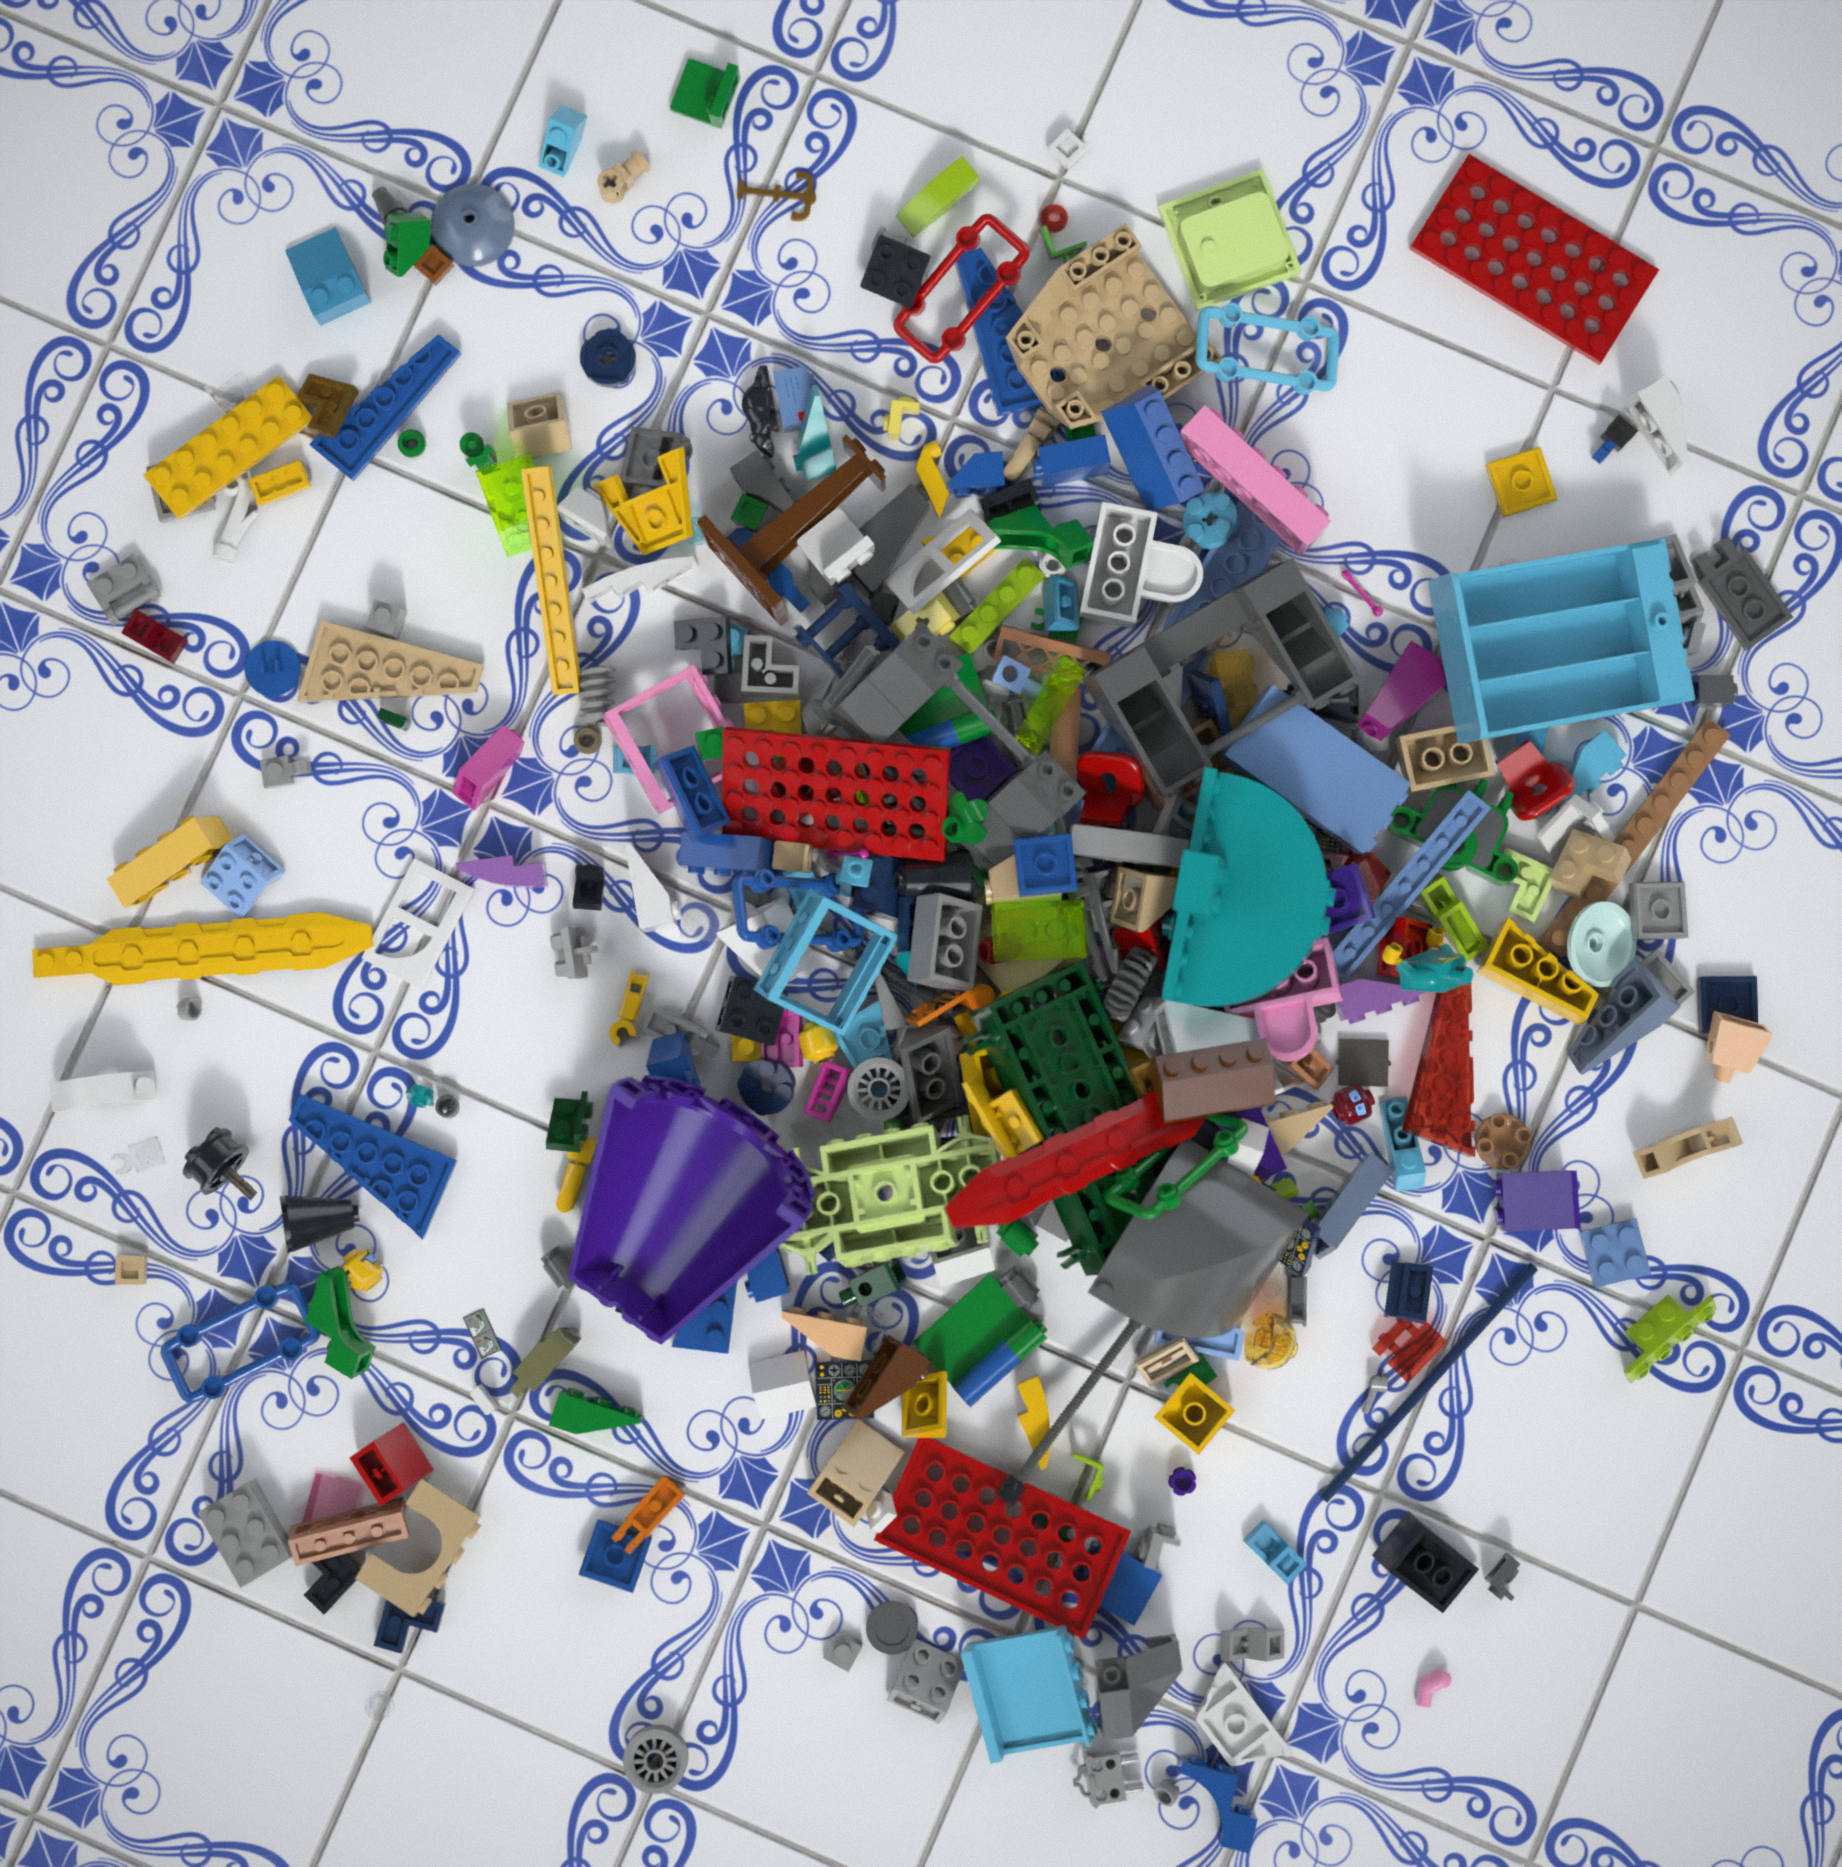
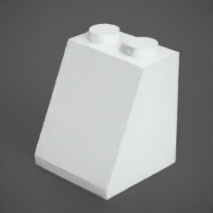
M785 896L746 912L749 931H756L762 926L772 925L778 928L780 932H786L794 917ZM735 919L716 932L718 938L760 976L778 946L777 944L775 947L763 950L755 942L743 941L737 934ZM809 945L789 981L797 977L796 974L808 968L806 964L814 958Z

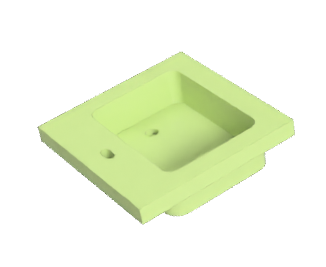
M1263 169L1158 206V212L1196 312L1206 306H1214L1295 277L1302 272ZM1216 201H1219V202H1220V203L1215 204V205H1212V204H1211V203L1216 202Z

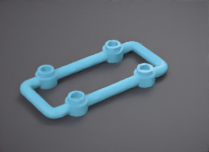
M1232 302L1227 303L1222 308L1206 306L1199 312L1196 364L1202 371L1215 373L1220 381L1229 382L1239 377L1293 386L1294 390L1301 395H1307L1314 390L1330 391L1335 387L1338 371L1339 335L1334 328L1320 325V322L1315 317L1306 316L1302 320L1296 321L1243 312L1238 304ZM1209 317L1218 319L1220 324L1227 328H1232L1238 323H1245L1296 332L1297 336L1304 341H1310L1316 336L1327 337L1326 380L1317 379L1316 375L1309 370H1304L1297 375L1243 367L1239 366L1238 362L1231 357H1225L1219 362L1208 361Z

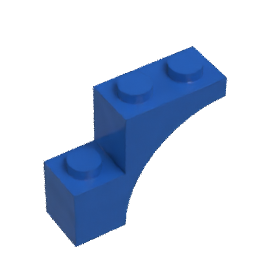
M1188 1754V1758L1180 1756L1177 1766L1179 1773L1200 1783L1211 1794L1217 1804L1220 1816V1832L1218 1837L1220 1845L1249 1854L1258 1818L1252 1812V1808L1246 1805L1235 1804V1807H1232L1239 1779L1236 1771H1233V1767L1226 1763L1216 1762V1765L1204 1763L1205 1759L1197 1755Z

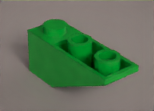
M568 1387L567 1391L562 1390L559 1392L548 1426L576 1435L640 1424L644 1417L638 1415L639 1410L623 1405L622 1409L611 1406L612 1401L596 1396L595 1400L583 1397L585 1392Z

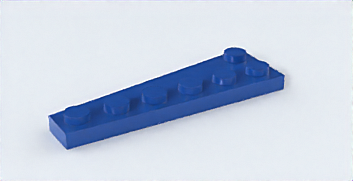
M438 334L415 353L406 364L401 365L395 370L388 380L379 387H375L369 396L359 404L356 403L350 409L335 439L319 435L309 445L354 482L462 355L461 352Z

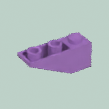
M1358 979L1340 985L1343 1001L1335 1002L1340 1021L1348 1019L1349 1024L1365 1020V1013L1375 1010L1376 1015L1393 1010L1391 1004L1402 1001L1403 1006L1418 1002L1420 1001L1418 995L1424 994L1425 991L1401 990V985Z

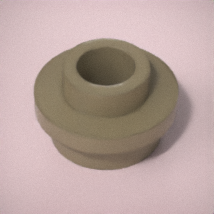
M584 726L576 731L574 745L583 754H593L600 749L602 736L596 728ZM586 736L593 737L591 745H584L583 739Z

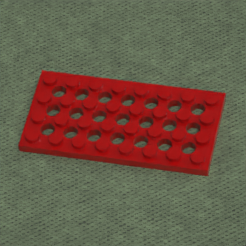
M1471 154L1467 155L1409 250L1598 365L1606 357L1660 270ZM1474 186L1482 188L1484 197L1481 199L1473 198L1470 194V188ZM1496 201L1505 202L1508 206V212L1503 214L1496 212L1494 203ZM1460 209L1466 210L1470 215V220L1460 222L1457 220L1455 212ZM1521 215L1528 216L1532 221V226L1529 228L1521 227L1517 221L1518 217ZM1489 224L1493 228L1494 234L1490 237L1483 236L1479 231V226ZM1551 230L1556 236L1555 241L1551 243L1544 241L1541 232ZM1446 232L1453 234L1455 243L1453 245H1445L1441 241V234ZM1507 238L1515 240L1517 250H1506L1503 246V240ZM1569 244L1576 245L1579 249V256L1570 257L1567 255L1565 246ZM1468 247L1476 248L1479 252V258L1476 260L1468 259L1465 255V249ZM1529 253L1538 254L1541 258V264L1538 266L1529 264L1527 255ZM1591 259H1599L1603 264V270L1599 272L1593 271L1589 266V261ZM1493 261L1499 262L1503 267V272L1501 274L1491 273L1488 267L1489 263ZM1555 267L1561 268L1565 273V278L1563 280H1555L1551 276V269ZM1616 273L1623 274L1627 278V284L1625 286L1616 285L1613 281V275ZM1513 277H1523L1527 282L1526 288H1516L1512 283ZM1584 282L1589 288L1588 294H1578L1575 290V283ZM1541 290L1548 292L1551 298L1550 302L1546 304L1540 303L1536 298V293ZM1602 296L1609 297L1613 303L1612 308L1608 310L1601 308L1598 302L1599 298ZM1563 305L1571 306L1574 310V317H1563L1560 313V307ZM1589 319L1594 320L1598 324V331L1595 333L1588 332L1584 327V322Z
M725 727L723 729L722 803L731 822L722 826V834L763 837L771 840V844H774L775 841L813 844V848L847 852L866 849L875 855L944 862L946 859L947 838L942 833V824L948 817L950 748ZM746 752L755 753L759 758V763L757 765L748 763L745 758ZM776 754L782 755L786 759V767L780 768L776 766L773 762V756ZM801 758H810L814 762V769H804L801 765ZM830 760H837L841 763V773H834L830 770L828 765ZM857 764H867L870 767V775L863 776L859 774L856 768ZM889 765L894 766L899 772L898 778H889L885 774V767ZM916 768L924 770L927 774V780L923 782L917 781L913 777V770ZM745 780H754L758 784V791H749L745 786ZM773 783H782L786 788V794L779 795L775 793L772 787ZM809 785L814 791V796L811 798L803 796L800 786ZM832 787L837 788L842 794L841 800L831 799L828 795V789ZM863 790L867 792L870 801L868 803L859 802L856 798V791ZM884 794H894L897 797L898 804L896 806L887 805L884 801ZM912 797H922L926 802V807L923 809L914 807ZM751 806L755 808L758 812V818H748L745 814V807ZM779 809L783 811L786 817L785 821H776L772 816V810ZM807 812L811 814L813 824H804L800 820V813ZM836 815L841 821V826L837 828L830 826L827 816ZM864 818L867 820L869 829H858L855 825V819ZM887 820L894 822L897 832H886L883 828V822ZM914 823L922 825L925 829V835H914L911 831V825Z
M918 1438L892 1497L897 1516L880 1533H876L874 1541L1055 1626L1066 1625L1067 1632L1085 1639L1132 1531L1028 1482L1024 1484L1026 1489L1018 1500L1022 1506V1513L1018 1517H1011L1006 1512L1007 1503L996 1495L995 1502L991 1505H986L980 1500V1492L983 1489L990 1488L995 1492L1007 1478L1008 1473L933 1438ZM932 1464H938L943 1469V1476L938 1481H934L928 1476V1468ZM958 1476H964L969 1481V1489L964 1493H960L954 1488V1480ZM924 1490L930 1493L932 1501L928 1507H921L917 1504L916 1495L919 1491ZM945 1503L956 1505L958 1514L954 1519H947L943 1516L942 1507ZM1036 1513H1044L1048 1517L1049 1523L1045 1529L1034 1527L1032 1518ZM972 1515L982 1517L984 1527L981 1531L975 1532L969 1528L968 1520ZM909 1517L916 1518L920 1523V1529L915 1534L908 1533L905 1530L904 1523ZM1069 1525L1074 1529L1075 1537L1072 1541L1065 1542L1059 1537L1061 1526ZM1004 1527L1009 1530L1010 1540L1008 1543L1000 1544L995 1540L994 1533L997 1528ZM935 1529L942 1530L946 1535V1541L942 1546H936L931 1542L930 1535ZM1095 1537L1100 1540L1102 1548L1099 1553L1091 1554L1086 1550L1085 1542L1088 1538ZM1029 1539L1035 1542L1037 1551L1033 1556H1026L1022 1553L1021 1543L1024 1540ZM960 1542H967L971 1545L972 1554L969 1558H961L957 1554L956 1548ZM1058 1552L1062 1555L1063 1565L1060 1568H1052L1048 1565L1047 1556L1049 1553ZM993 1554L998 1558L999 1565L997 1569L990 1571L983 1566L985 1555ZM1079 1564L1086 1565L1090 1570L1089 1578L1085 1581L1077 1580L1073 1574L1075 1566ZM1014 1566L1021 1567L1025 1572V1579L1020 1583L1013 1582L1009 1577V1571ZM1039 1579H1047L1051 1583L1052 1589L1048 1595H1040L1036 1591L1035 1584ZM1067 1591L1074 1592L1078 1597V1604L1072 1608L1066 1607L1062 1603L1063 1593Z

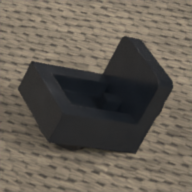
M593 864L576 865V881L572 901L573 909L601 911L605 889L604 868Z

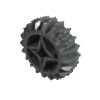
M1135 946L1127 954L1103 1001L1102 1006L1108 1017L1125 1022L1132 1014L1157 964V956L1150 953L1151 951Z

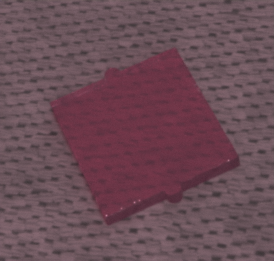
M316 1473L302 1523L355 1510L362 1485L342 1480L341 1476L334 1478Z

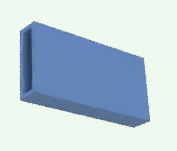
M1273 684L1267 686L1241 725L1288 698L1289 695ZM1299 704L1226 747L1219 755L1221 759L1249 779L1276 792L1293 806L1301 816L1356 855L1364 854L1365 851L1369 853L1378 841L1375 836L1381 828L1384 830L1390 824L1394 817L1391 814L1397 805L1401 806L1410 793L1407 791L1411 785L1409 781L1306 707Z

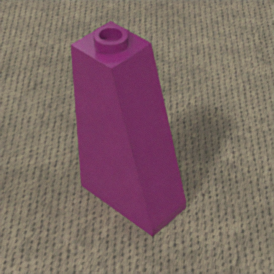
M1411 640L1397 659L1357 727L1364 730L1368 736L1379 741L1386 738L1447 687L1443 660Z

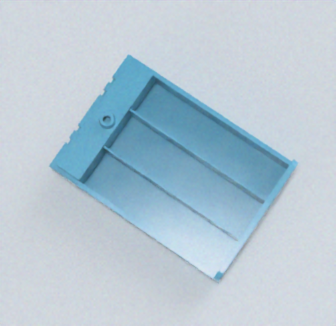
M1665 538L1457 574L1448 573L1430 580L1428 583L1459 744L1695 700L1690 668L1686 666L1685 661L1688 659L1686 648L1683 649L1682 645L1684 636L1677 599L1673 597L1672 590H1675L1673 578L1670 579L1669 576L1671 567Z

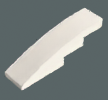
M693 556L662 559L636 565L611 574L581 590L590 604L613 590L621 599L638 588L645 586L650 595L698 567Z

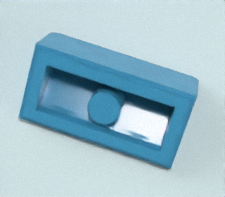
M1053 574L1043 584L1045 630H1078L1080 624L1077 581Z

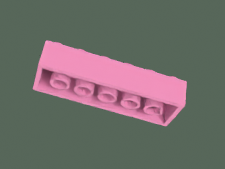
M1204 405L1180 432L1189 455L1301 557L1330 524L1331 520L1328 518V512L1319 504H1312L1307 499L1308 494L1300 486H1293L1288 482L1285 472L1276 465L1272 467L1265 460L1266 456L1256 446L1251 448L1244 441V435L1237 428H1230L1223 422L1224 417L1215 408L1209 409Z

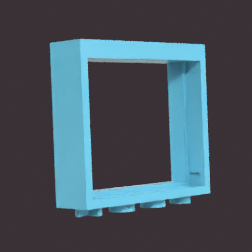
M810 888L754 990L766 999L844 1036L850 1023L852 1024L860 1005L866 999L875 978L880 974L885 960L893 950L898 935ZM829 908L874 933L828 1016L781 993Z

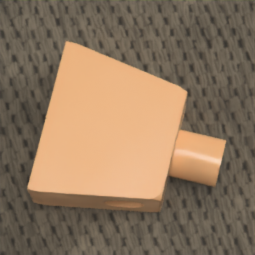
M1714 1011L1705 1051L1711 1063L1717 1065L1713 1078L1724 1083H1730L1734 1070L1750 1073L1772 1038L1773 1034L1763 1024Z

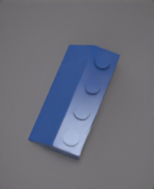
M1148 385L1100 411L1147 511L1180 504L1205 490L1159 389Z

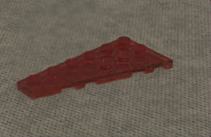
M1471 983L1463 984L1446 992H1436L1402 1131L1467 1157H1475V1147H1472L1471 1131H1475V1121L1471 1120V1104L1474 1102L1473 1057H1470L1469 1041H1473V1030H1469V1014L1472 1012Z

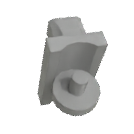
M580 927L560 928L559 933L550 936L553 951L563 950L565 960L555 962L556 976L568 977V979L587 978L586 965L592 964L590 954L598 952V946H589L588 936L581 935Z

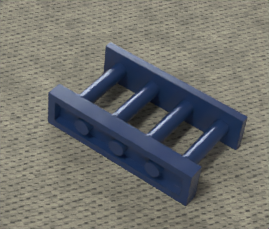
M841 582L834 589L838 594L836 597L837 601L806 630L798 624L793 628L798 633L795 639L805 649L810 647L839 679H841L848 668L843 672L832 659L863 630L867 631L870 629L876 635L875 643L872 646L880 653L887 650L892 653L901 644L899 639L847 582ZM851 608L857 615L855 618L856 622L824 651L813 638L844 609L848 610Z

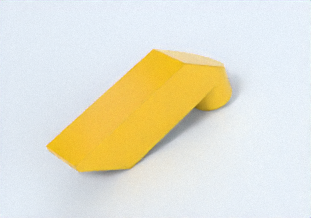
M933 440L924 445L916 466V474L925 493L930 498L929 501L939 520L944 512L949 492L933 459L942 455L936 440Z

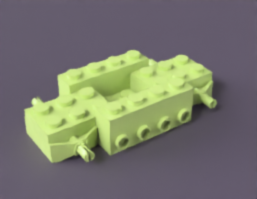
M964 1115L963 1118L961 1116L957 1117L958 1137L943 1146L940 1133L933 1125L929 1126V1123H917L911 1126L912 1129L901 1131L900 1128H891L884 1130L883 1135L872 1136L871 1133L855 1136V1140L844 1142V1139L827 1141V1145L820 1146L823 1172L805 1167L811 1179L815 1195L811 1201V1204L814 1205L812 1213L806 1223L784 1241L779 1248L801 1255L805 1261L806 1275H812V1273H818L815 1256L833 1241L836 1260L845 1267H857L870 1262H884L891 1260V1258L902 1256L911 1257L924 1252L943 1251L958 1246L956 1229L952 1227L944 1207L982 1169L1001 1161V1156L995 1149L994 1140L974 1135L970 1130L969 1116ZM794 1148L793 1151L801 1161L800 1148ZM884 1186L893 1188V1196L887 1201H881L878 1197L879 1190ZM976 1226L977 1243L988 1242L987 1227Z

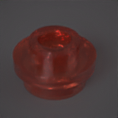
M1048 205L1042 210L1040 215L1041 225H1046L1048 232L1051 233L1062 231L1068 222V214L1060 205ZM1051 214H1057L1059 216V220L1053 222L1049 219V216Z

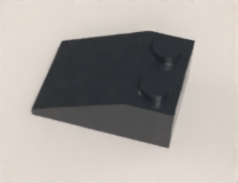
M1409 1511L1372 1554L1389 1573L1441 1613L1445 1612L1479 1570L1477 1566Z

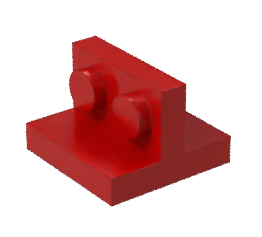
M1396 917L1394 925L1379 941L1376 975L1400 977V973L1396 970L1397 966L1395 964H1388L1382 959L1386 945L1390 946L1392 942L1399 944L1403 948L1400 955L1402 960L1428 951L1431 947L1426 944V936L1429 928L1432 929L1433 924L1405 917Z

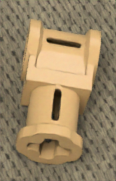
M634 150L631 153L632 156L622 165L618 162L611 169L602 171L598 176L597 183L600 195L607 203L614 204L621 201L625 193L633 187V181L643 172L648 173L651 170L645 158L638 151Z

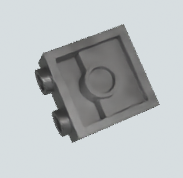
M632 427L620 474L622 483L649 487L652 490L666 485L667 483L657 457L684 447L686 462V460L691 459L693 454V447L690 444L691 440L681 433Z

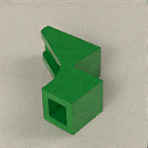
M1032 505L1027 508L1018 509L1008 515L996 517L986 523L1001 540L994 549L1045 552L1055 557L1066 570L1088 562L1091 559L1094 541L1077 519L1060 523L1052 528L1038 507Z
M335 1266L327 1271H323L315 1281L316 1289L313 1298L308 1304L307 1309L309 1311L305 1322L332 1338L327 1345L328 1352L324 1363L348 1378L353 1379L368 1371L376 1346L368 1342L357 1330L353 1321L346 1272L340 1266Z

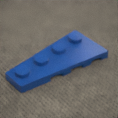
M738 1281L678 1330L671 1347L728 1354Z

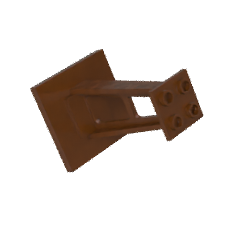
M847 434L842 440L844 451L850 459L741 547L733 539L729 541L705 514L696 522L706 545L780 627L789 618L783 600L771 588L767 576L798 547L797 541L802 535L834 511L868 477L881 492L886 489L885 469L876 459L870 461L865 454L866 448L857 438L851 440Z

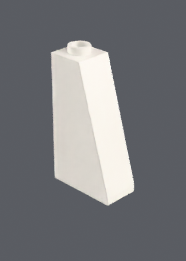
M1164 1001L1153 1011L1163 1055L1260 1039L1256 1019L1173 1001Z

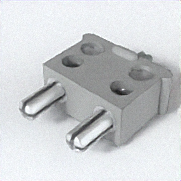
M1117 1750L1093 1754L1084 1752V1764L1079 1767L1077 1777L1073 1778V1785L1080 1789L1083 1796L1089 1797V1802L1096 1809L1099 1805L1127 1801L1126 1794L1143 1792L1144 1785L1141 1781L1124 1784L1122 1765L1139 1763L1140 1758L1138 1757L1140 1756L1137 1752L1120 1755ZM1112 1759V1763L1106 1765V1761ZM1083 1769H1085L1088 1793L1085 1792L1080 1783H1076L1081 1779ZM1116 1788V1792L1114 1794H1110V1791Z

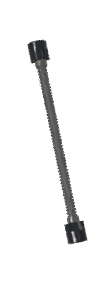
M1129 1318V1325H1126L1124 1331L1122 1330L1115 1342H1113V1345H1111V1348L1108 1349L1109 1351L1106 1352L1107 1354H1104L1100 1363L1097 1364L1098 1366L1095 1367L1096 1369H1093L1094 1372H1091L1092 1375H1089L1087 1381L1085 1380L1080 1389H1078L1076 1395L1073 1396L1065 1410L1062 1411L1063 1413L1058 1416L1054 1425L1051 1426L1052 1428L1042 1438L1041 1443H1038L1039 1446H1036L1034 1452L1031 1453L1032 1455H1029L1030 1458H1027L1023 1467L1020 1468L1021 1470L1016 1471L1013 1476L1009 1474L995 1491L997 1496L1014 1507L1025 1491L1026 1487L1024 1484L1027 1482L1028 1475H1030L1032 1469L1035 1468L1034 1466H1037L1036 1463H1039L1041 1457L1044 1456L1043 1454L1046 1453L1045 1451H1048L1047 1448H1050L1052 1442L1055 1441L1054 1439H1057L1058 1433H1061L1063 1427L1066 1426L1065 1424H1068L1069 1418H1072L1074 1412H1077L1085 1398L1088 1397L1096 1383L1099 1382L1098 1380L1101 1379L1107 1368L1110 1367L1111 1362H1114L1113 1359H1116L1120 1350L1125 1347L1131 1336L1134 1335L1133 1333L1140 1329L1143 1324Z

